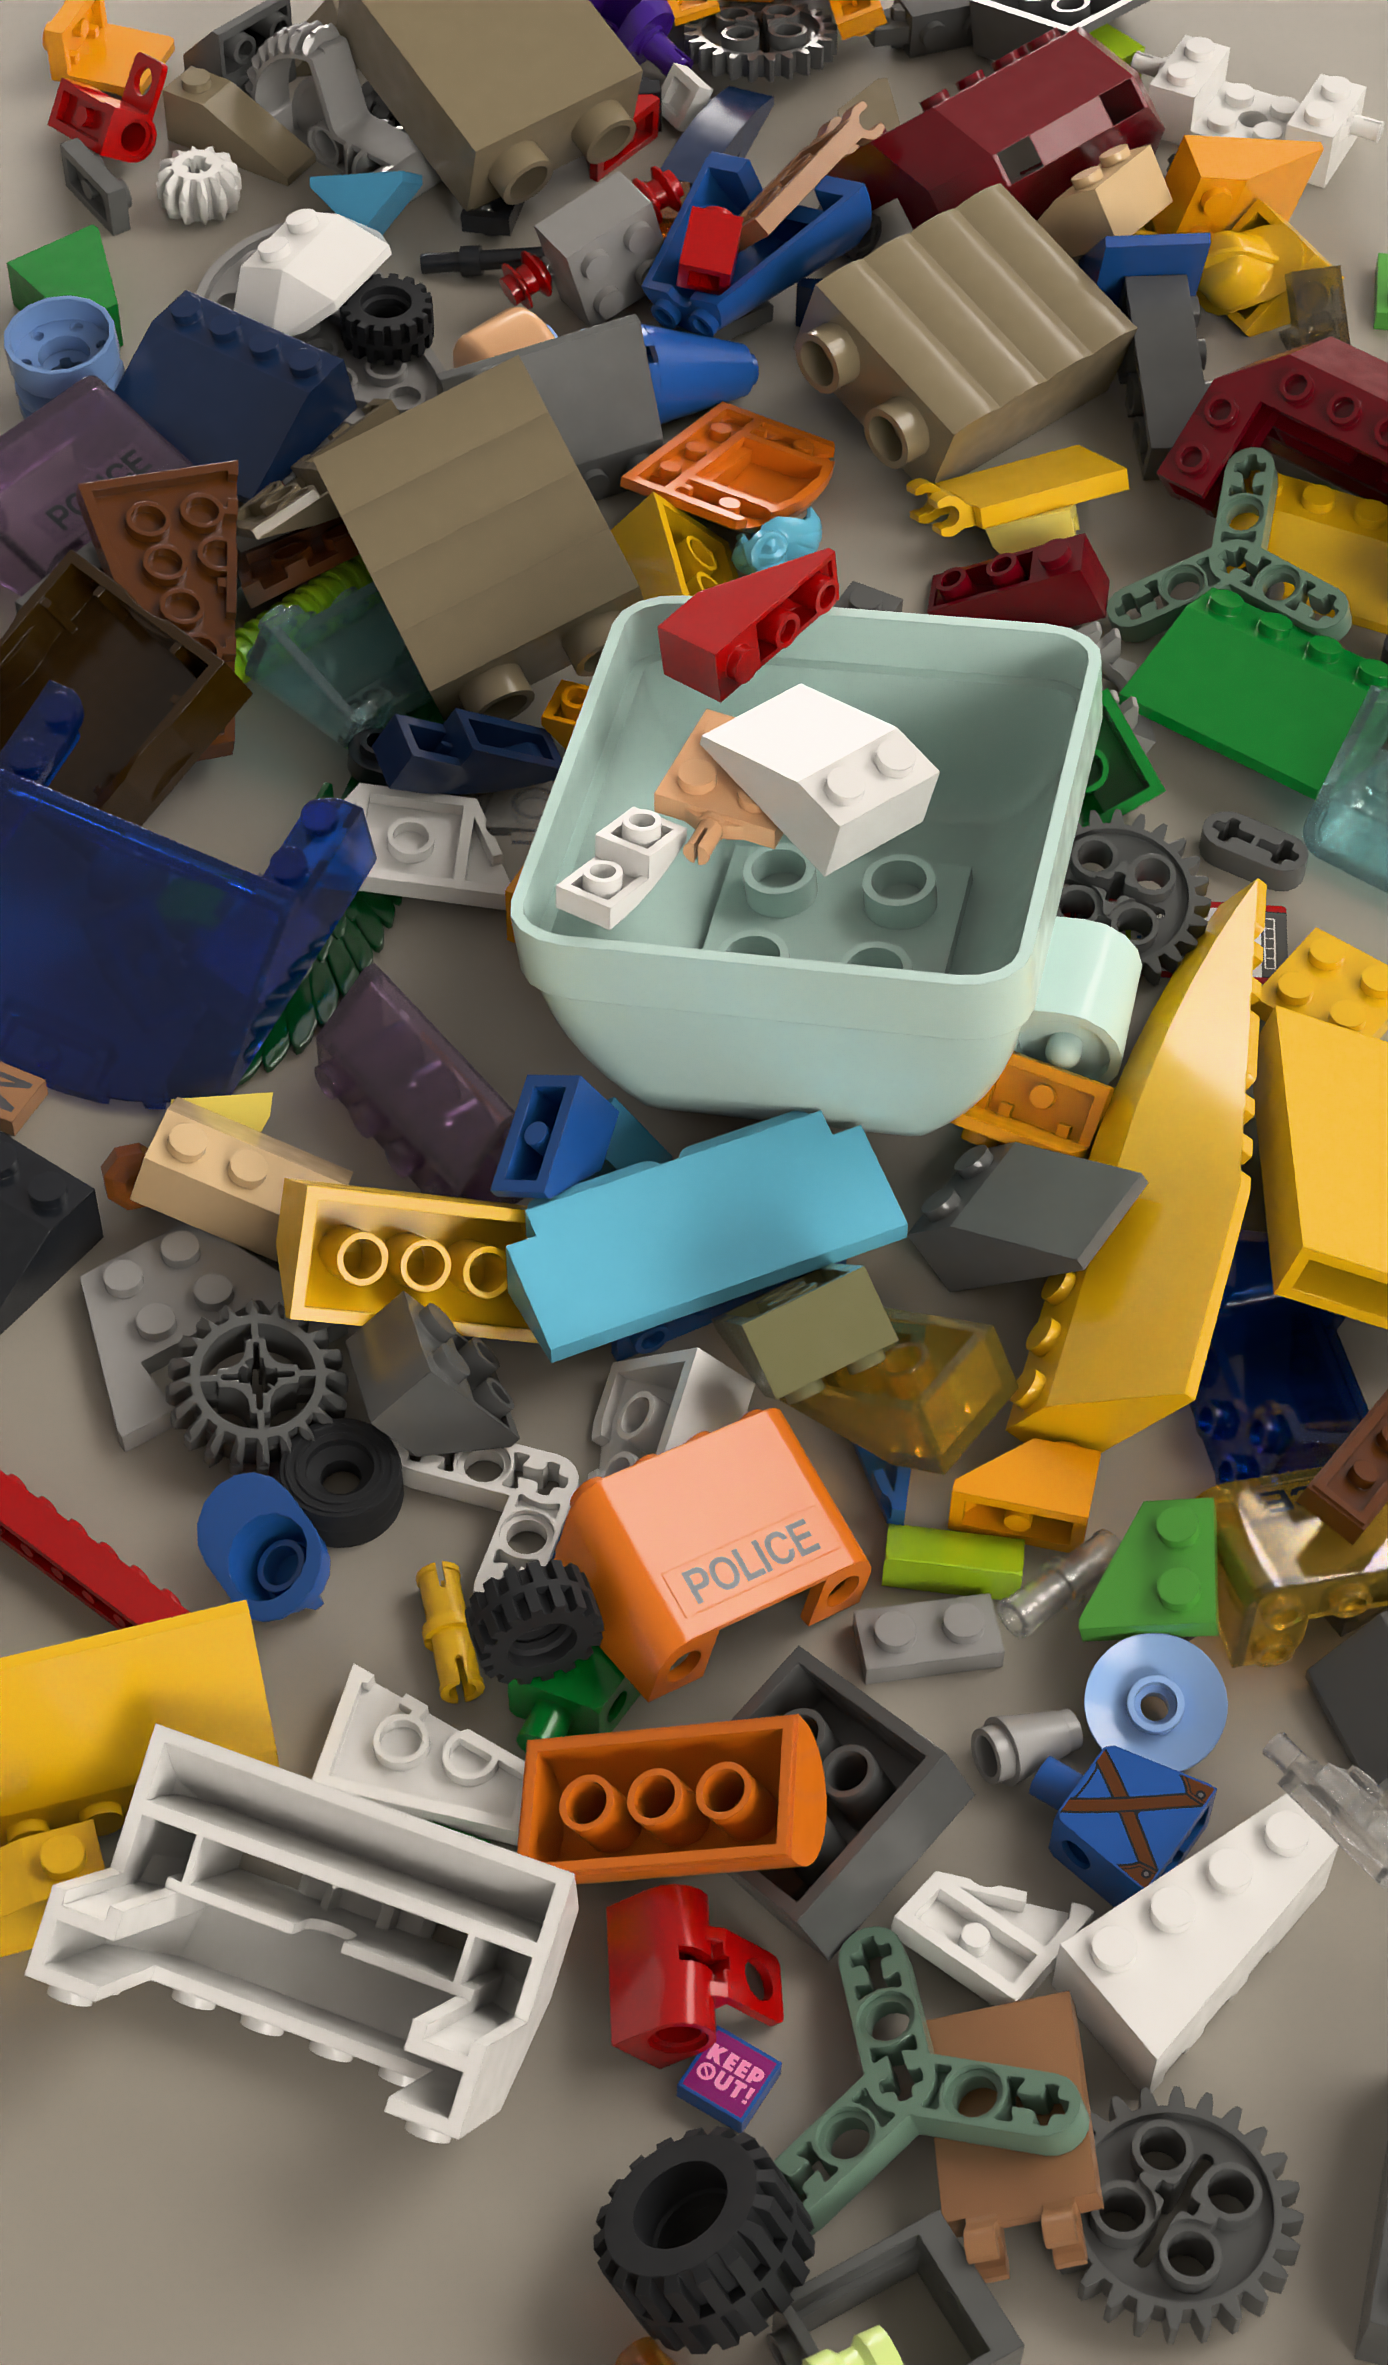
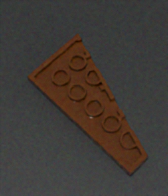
M238 460L77 484L76 500L104 573L124 587L145 611L173 623L222 659L235 673ZM235 716L197 761L233 755Z

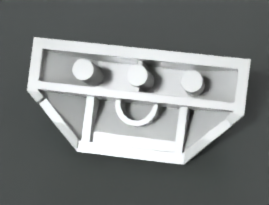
M309 208L297 210L288 215L286 222L270 238L261 242L258 249L241 265L233 311L290 336L304 333L336 312L392 255L390 246L380 232L340 214L315 212V210Z

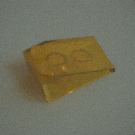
M884 1307L899 1341L882 1348L886 1356L885 1360L853 1375H849L846 1367H843L822 1377L825 1389L800 1402L789 1405L785 1396L778 1399L892 1465L945 1475L1017 1391L1019 1386L994 1325Z

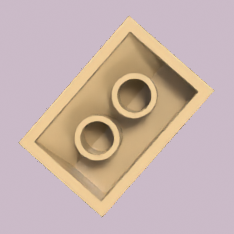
M177 1097L166 1110L146 1152L130 1200L278 1262L276 1238L284 1178L349 1185L354 1172Z

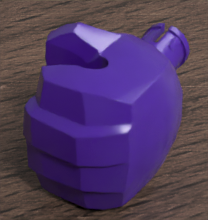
M589 0L639 65L649 60L666 77L673 63L688 66L692 69L694 61L667 37L675 20L673 10L667 0Z

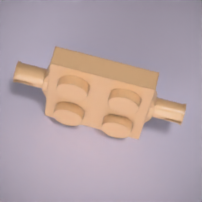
M710 709L705 710L654 793L655 812L683 820L695 829L688 843L684 845L683 853L692 863L695 862L698 856V865H704L709 861L710 855L721 839L746 840L775 849L784 834L700 745L702 735L736 718Z

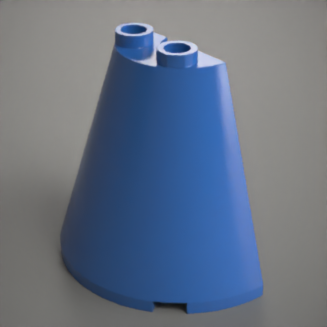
M712 151L705 159L641 285L647 297L654 304L651 307L653 317L668 329H674L679 325L690 332L713 337L719 330L850 251L861 242L863 236L869 230L872 221L871 201L865 183L826 175L814 188L823 210L797 205L770 235L739 252L731 287L718 296L676 286L679 261L692 206L700 208L719 206L738 216L761 193L763 188L749 159Z

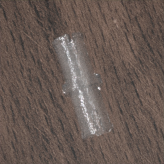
M1101 1529L1063 1558L1053 1556L1039 1567L1037 1577L1011 1596L998 1602V1615L1007 1630L1020 1639L1027 1638L1033 1633V1630L1062 1609L1073 1611L1086 1601L1087 1591L1100 1582L1121 1543L1112 1532Z

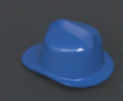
M256 1472L234 1475L217 1485L204 1502L197 1522L198 1547L206 1565L228 1594L232 1603L247 1600L251 1619L264 1623L284 1619L292 1613L301 1612L305 1608L317 1610L322 1607L324 1601L320 1595L324 1591L330 1576V1555L325 1542L318 1535L312 1522L290 1492L275 1478Z

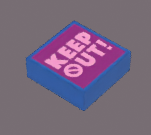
M717 2025V2041L713 2047L696 2055L677 2084V2097L740 2134L745 2130L780 2077L782 2062Z

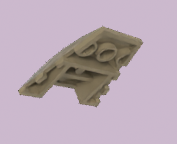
M374 398L361 409L365 414L363 418L352 426L348 423L342 424L328 436L330 442L312 455H304L290 468L296 477L285 486L281 481L270 483L239 508L236 536L262 539L315 526L341 517L312 458L400 415L391 399Z

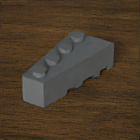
M1187 274L1125 277L1118 308L1138 328L1117 374L1120 384H1127L1125 407L1128 418L1135 417L1133 440L1143 481L1160 480L1156 472L1212 383L1211 381H1204L1203 370L1206 367L1207 348L1205 339L1197 338L1196 328L1199 325L1200 318L1199 299L1197 296H1190Z

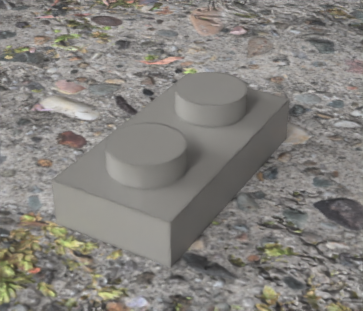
M990 1593L854 1610L852 1626L865 1685L1003 1667L1005 1651Z

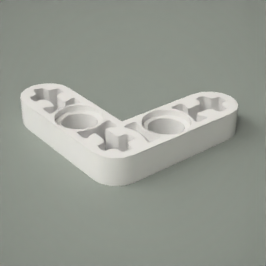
M391 1438L401 1458L403 1485L502 1512L475 1579L473 1593L485 1592L483 1583L491 1577L500 1580L505 1577L503 1571L515 1566L517 1571L526 1569L527 1562L539 1560L541 1566H546L550 1559H552L564 1522L571 1508L570 1499L579 1487L577 1469L569 1459L555 1453L515 1443L508 1448L422 1456L419 1462L410 1460L409 1455H415ZM455 1454L454 1470L452 1472L446 1471V1465L451 1466V1455ZM483 1460L497 1463L503 1469L498 1478L489 1482H477L471 1479L465 1472L469 1466ZM521 1471L523 1472V1478L518 1477V1488L514 1489L515 1472ZM548 1481L559 1483V1487H554L549 1495L538 1493V1489H544ZM524 1531L538 1533L546 1540L542 1549L531 1554H521L514 1551L508 1545V1542L514 1535Z

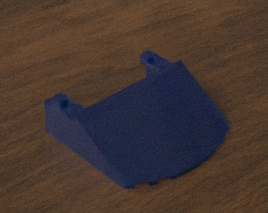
M49 680L0 752V1062L46 1079L48 1088L103 1104H109L110 1099L142 1102L145 1109H166V1103H170L171 1099H176L177 1097L196 1098L231 1095L376 862L377 856L364 810L360 806L338 798H319L309 801L302 808L298 821L280 849L272 855L270 865L263 876H257L49 789L48 786L79 742V729L84 720V708L77 693L66 686Z

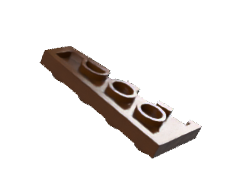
M338 517L315 526L295 530L237 554V569L242 590L252 609L360 553L342 518Z

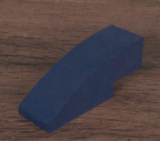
M458 708L453 710L444 724L394 714L371 746L389 789L423 794L461 795L492 793L529 787L555 780L562 763V758L553 738L546 729Z

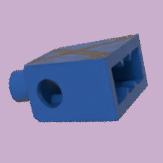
M1115 1745L1104 1747L1084 1775L1054 1757L1049 1756L1037 1771L1029 1788V1794L1058 1811L1053 1821L1049 1842V1850L1053 1857L1114 1908L1184 1861L1208 1826L1217 1788L1204 1781Z

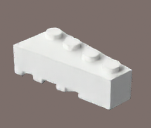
M1289 1791L1062 1942L1059 1946L1052 1981L1053 1988L1058 1993L1070 1991L1076 2006L1077 2016L1140 2092L1141 2088L1148 2087L1151 2093H1153L1163 2081L1165 2073L1182 2053L1186 2054L1203 2034L1206 2024L1222 2005L1236 1995L1247 1982L1250 1972L1265 1954L1272 1952L1325 1889L1338 1844Z

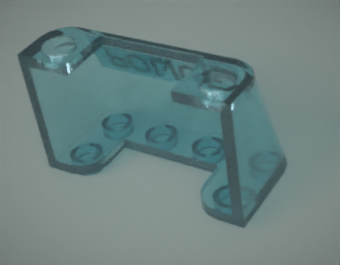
M374 581L359 590L356 586L346 589L334 600L331 607L319 614H316L314 611L305 613L299 605H292L286 608L281 604L274 607L260 620L258 624L260 631L257 639L246 655L248 663L245 668V674L345 749H348L350 740L360 731L371 728L384 729L394 714L406 716L433 699Z

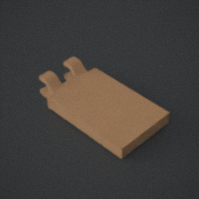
M864 101L847 109L842 119L840 116H837L823 124L818 131L817 137L807 147L803 148L738 215L744 217L738 253L770 235L841 159L855 152L859 145H866L881 136L885 128L882 122L871 127L869 130H865L859 122L860 113L868 106Z
M1070 1991L926 2020L935 2054L1057 2073L1065 2076L1077 2086L1090 2117L1089 2130L1083 2142L1074 2150L1060 2156H1043L934 2137L941 2213L957 2238L963 2237L968 2264L975 2263V2267L985 2283L1010 2279L1004 2228L1041 2221L1045 2246L1047 2249L1052 2248L1056 2270L1088 2264L1081 2213L1104 2209L1077 2011ZM977 2088L970 2091L961 2100L958 2112L966 2117H978L986 2114L993 2108L997 2100V2092L989 2088ZM1017 2096L1016 2107L1024 2108L1019 2096ZM1054 2104L1049 2114H1036L1040 2125H1048L1052 2115H1065L1066 2113L1061 2104Z

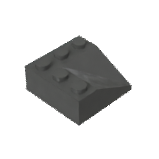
M798 1645L732 1720L799 1714L806 1721L815 1737L825 1776L827 1816L822 1847L816 1860L806 1867L730 1872L726 1874L782 1924L830 1961L840 1950L843 1943L861 1926L975 1794L945 1751Z

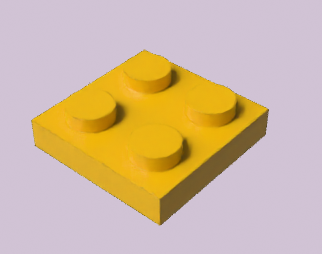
M1315 927L1261 986V999L1253 1006L1251 1005L1250 1010L1266 1022L1275 1005L1380 1039L1388 1030V965Z

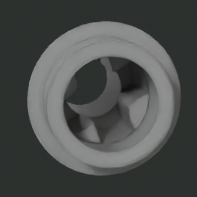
M1067 1708L1059 1711L989 1717L983 1727L973 1731L971 1737L973 1759L981 1776L990 1784L1002 1782L1009 1787L1037 1773L1049 1756L1059 1760L1070 1752L1079 1750L1083 1744V1733L1076 1715Z

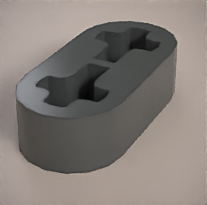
M1220 811L1211 814L1205 820L1202 827L1199 844L1200 855L1212 866L1250 882L1259 878L1267 884V889L1274 891H1289L1302 883L1309 853L1306 845L1295 836L1231 811Z

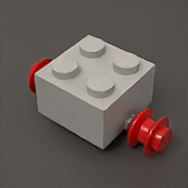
M652 166L650 168L652 180L645 184L638 178H634L630 182L620 171H617L534 225L545 256L540 259L534 254L522 251V265L516 269L507 263L502 264L504 276L499 279V283L509 301L514 306L522 303L523 306L530 310L533 308L532 295L538 291L546 297L552 295L553 278L560 299L590 328L603 324L644 297L646 294L641 285L664 242L659 224L663 222L662 210L669 207L673 211L679 212L682 207L680 198L684 196V191L677 177L669 169L663 172L659 167Z

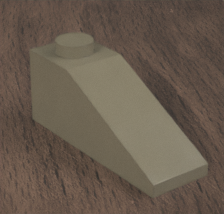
M190 66L162 90L169 141L190 149L193 145L197 150H204L209 146H213L215 153H229L231 161L237 164V167L289 186L316 162L315 152L231 80L212 74L205 69Z

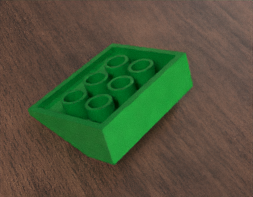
M1214 587L1186 606L1118 695L1119 705L1131 696L1136 697L1139 715L1314 800L1323 795L1388 740V664L1376 659H1365L1344 649L1337 640L1331 637L1314 635L1293 625L1292 621L1282 614L1265 612L1244 602L1243 598L1233 591L1216 589Z

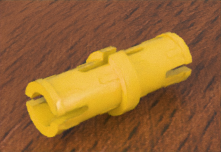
M442 1561L444 1580L440 1581L439 1584L436 1564L434 1562L422 1567L415 1577L417 1586L420 1589L426 1616V1622L422 1626L424 1645L434 1654L441 1699L447 1703L458 1704L456 1686L460 1685L461 1680L465 1702H470L483 1694L485 1685L480 1674L476 1652L466 1623V1606L460 1583V1570L455 1563Z

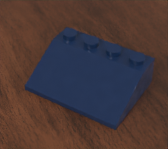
M185 290L149 325L96 428L99 435L126 448L134 449L137 453L171 469L238 460L237 498L238 501L245 504L270 483L275 481L282 482L292 472L290 467L304 455L311 454L358 407L343 359L189 290Z

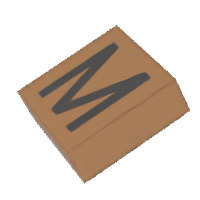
M0 1062V1131L16 1136L48 1095L46 1079Z

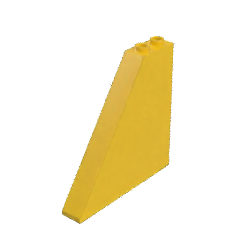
M1275 1005L1259 1033L1257 1077L1252 1084L1273 1292L1288 1299L1388 1330V1042Z

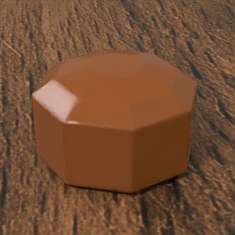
M141 1143L115 1147L101 1165L108 1199L126 1210L146 1207L130 1200L143 1159L148 1150Z

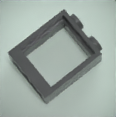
M940 2210L929 2214L805 2282L803 2286L794 2288L790 2293L794 2301L783 2314L777 2311L773 2314L772 2333L767 2335L770 2350L778 2365H802V2359L820 2351L809 2334L810 2331L918 2273L972 2361L966 2365H1021L1025 2345L974 2264H968L964 2248Z

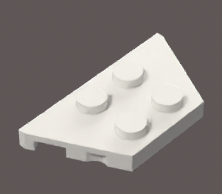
M359 783L345 798L343 808L339 812L331 814L317 829V839L303 855L296 852L291 857V860L296 862L300 868L309 872L317 879L314 885L506 910L505 890L511 883L502 865V851L495 837L486 829L487 819L476 798L446 794H423Z

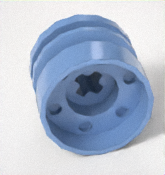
M70 295L48 297L27 305L12 317L4 332V349L11 375L15 379V391L19 398V407L23 418L31 429L49 438L66 441L85 439L98 434L96 425L125 373L124 364L120 359V346L113 319L107 310L96 302L87 298Z

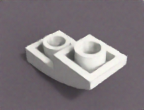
M632 807L595 834V857L556 885V908L611 930L645 898L664 875L687 840V828L661 818L653 811Z

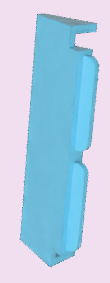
M821 1110L810 1114L801 1111H791L690 1145L680 1152L677 1159L662 1164L654 1161H643L575 1184L551 1199L534 1198L529 1202L525 1210L526 1236L528 1239L506 1246L508 1294L549 1361L554 1363L823 1268L831 1263H837L907 1238L908 1223L862 1125L832 1134Z

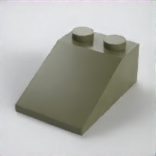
M831 1263L823 1268L808 1272L711 1319L719 1335L766 1397L775 1400L785 1396L789 1405L807 1399L825 1389L822 1377L843 1367H846L849 1375H853L877 1365L886 1359L882 1348L899 1341L865 1266Z

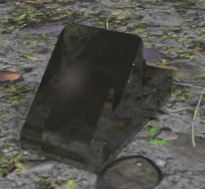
M1341 265L1293 271L1285 274L1291 327L1279 331L1286 350L1288 351L1331 336L1351 345Z

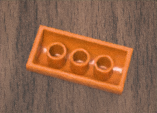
M799 1714L527 1740L517 1853L574 1873L576 1885L809 1866L816 1860L821 1850L827 1816L825 1776L815 1737L806 1721Z

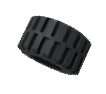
M717 2126L709 2134H706L701 2127L686 2131L684 2137L677 2141L669 2137L656 2144L657 2150L646 2158L641 2155L629 2165L632 2171L625 2179H617L608 2192L612 2198L611 2202L600 2207L596 2223L601 2230L593 2236L594 2251L600 2258L597 2263L602 2273L643 2329L653 2340L659 2339L665 2348L678 2352L686 2346L691 2354H707L714 2344H718L722 2350H726L739 2345L740 2337L750 2331L756 2336L769 2327L766 2320L776 2311L783 2314L794 2301L790 2295L793 2288L804 2285L810 2272L804 2262L814 2256L816 2242L810 2234L814 2226L809 2213L764 2146L760 2147L756 2139L744 2131L736 2135L730 2127Z

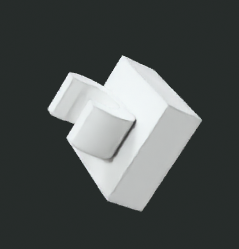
M673 63L661 87L662 116L678 131L684 132L695 116L709 103L713 90L688 66Z

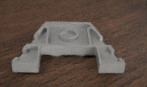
M183 1223L80 1276L84 1300L101 1363L117 1435L124 1452L126 1453L173 1428L171 1424V1411L174 1407L166 1402V1396L149 1374L168 1365L172 1358L181 1357L178 1353V1343L183 1335L198 1338L196 1324L200 1321L201 1317L216 1325H220L219 1314L225 1304L234 1311L237 1317L245 1316L246 1305L251 1299L257 1303L259 1314L270 1315L271 1309L279 1301L284 1306L280 1272L237 1245ZM284 1311V1319L287 1320V1321L293 1320V1319L286 1318L285 1311ZM309 1321L307 1333L326 1328L327 1333L330 1335L329 1343L348 1334V1325Z

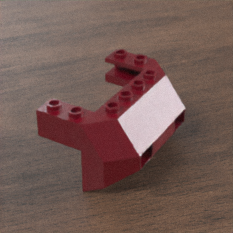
M1080 26L1062 36L1058 27H1055L990 63L994 71L990 76L986 77L981 68L956 82L955 85L959 93L950 97L945 88L921 101L919 104L923 113L888 132L884 128L880 137L866 145H859L855 152L841 159L827 176L865 183L872 211L897 198L913 230L932 217L958 207L978 192L1000 183L1037 221L1056 198L1073 186L1071 181L1073 176L1101 163L1099 156L1102 153L1118 145L1127 144L1129 150L1151 145L1155 155L1165 128L1139 73ZM1029 136L1041 162L1021 171L1018 177L1010 181L997 153Z
M1331 336L1258 360L1217 377L1212 381L1156 473L1171 497L1179 501L1183 499L1216 519L1225 467L1228 460L1236 452L1244 448L1257 447L1355 496L1377 500L1388 505V363Z

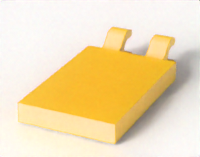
M1078 444L940 481L935 484L923 478L913 479L906 484V489L915 496L927 493L928 496L927 502L922 508L909 511L910 518L919 523L928 524L942 515L949 514L946 520L932 524V531L944 537H951L968 527L978 526L981 529H986L1129 489L1127 468Z

